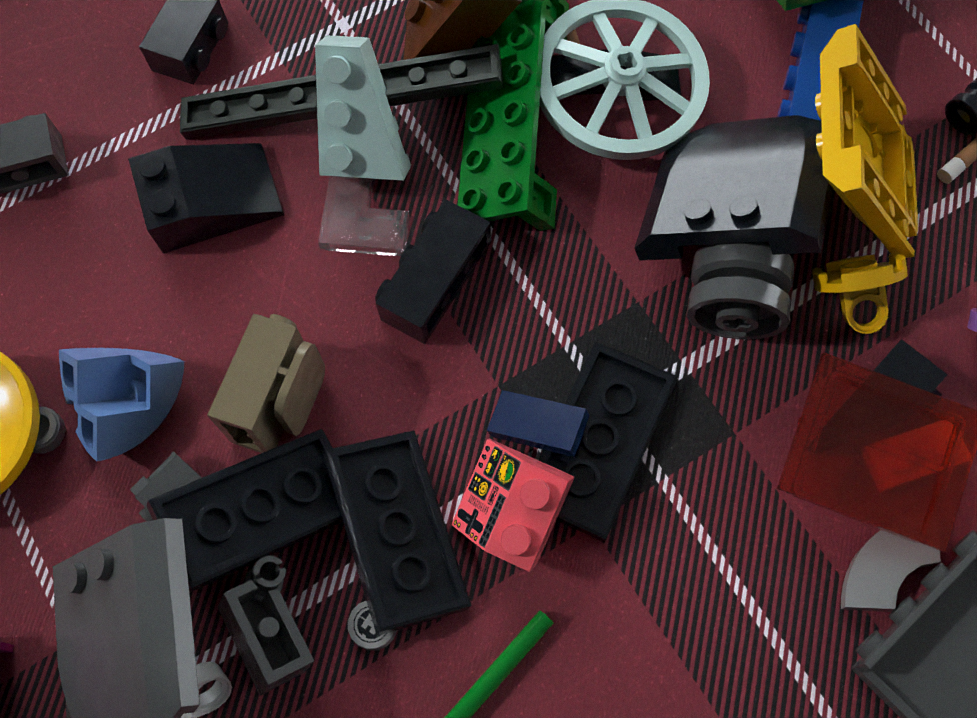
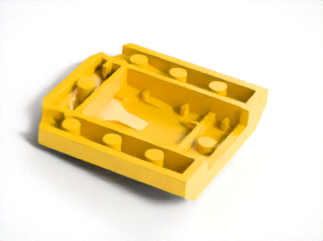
M853 24L837 29L820 53L821 93L816 94L815 105L822 123V133L816 135V146L818 154L822 159L823 176L852 213L880 239L891 254L905 255V258L914 257L915 250L907 241V237L917 236L918 232L914 149L912 137L906 133L904 125L900 124L903 120V115H907L906 105L858 26Z

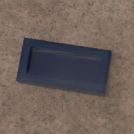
M502 390L487 432L494 438L575 457L590 415L585 408Z

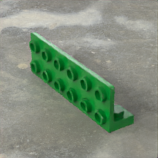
M521 0V3L489 39L481 36L472 46V48L498 44L502 63L503 88L467 95L458 206L487 221L518 216L539 231L555 229L557 189L535 173L544 35L549 27L569 10V3L566 0Z

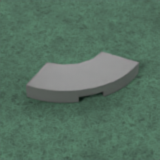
M936 514L912 516L896 521L877 532L862 546L858 553L855 554L845 574L841 593V610L885 612L895 610L897 592L906 576L917 568L933 566L941 562Z

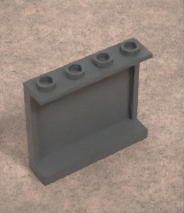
M974 530L967 533L953 547L952 550L958 556L947 567L940 563L923 578L921 584L926 590L915 601L909 596L889 614L888 617L894 623L886 632L881 635L877 630L874 631L855 651L861 658L851 669L900 718H977V532Z

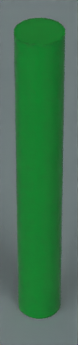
M539 610L444 718H471L554 624L553 621Z

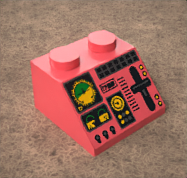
M488 438L451 525L485 552L530 572L541 557L575 476Z

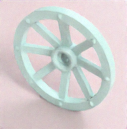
M590 0L566 11L545 33L539 105L555 130L575 146L605 158L619 160L647 158L670 149L685 137L698 121L709 93L710 79L707 60L693 33L668 11L642 0ZM608 18L632 19L642 22L643 25L631 45L623 46ZM592 21L609 53L564 40V38L577 27ZM655 29L666 35L681 52L679 54L643 57L641 54ZM554 53L601 67L552 86L550 62ZM621 66L627 67V69L624 70L621 68ZM689 68L692 84L690 102L648 72ZM603 84L606 90L585 128L565 111L559 100ZM639 87H642L681 114L680 119L666 130L652 135ZM617 96H626L638 139H616L598 134Z

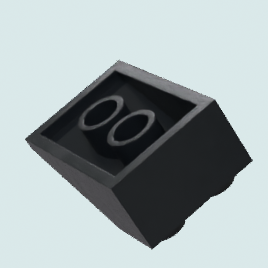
M261 143L167 146L128 159L147 231L163 254L284 216Z

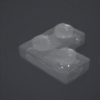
M329 176L318 244L320 249L325 251L401 256L407 243L410 221L409 212L370 208L374 179Z

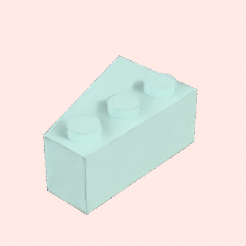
M325 36L315 45L319 175L404 181L411 168L408 154H405L398 133L399 127L395 116L393 117L385 93L387 90L370 38Z

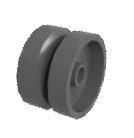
M765 242L702 246L695 252L692 264L691 281L694 287L691 288L686 315L691 325L703 332L732 339H762L785 331L790 323L791 300L788 293L793 286L794 263L791 255H773L770 244Z

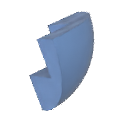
M59 349L60 374L65 401L67 404H74V409L78 413L76 434L93 459L102 461L118 456L140 444L159 427L178 396L185 361L165 354L134 349Z

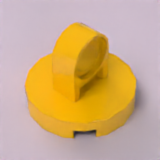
M875 254L851 257L826 263L827 272H823L822 268H814L812 270L815 290L825 293H839L842 315L845 322L855 331L862 334L874 333L885 325L888 319L885 286L908 277L905 255L889 254V262L877 263ZM864 300L873 301L877 306L875 318L866 324L855 322L853 318L855 306Z

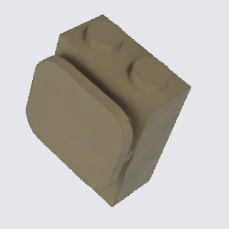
M253 313L207 416L231 443L259 453L276 448L284 430L286 433L295 436L299 435L306 424L325 375V364L316 345L304 341L296 324L290 319L277 314H271L270 318Z

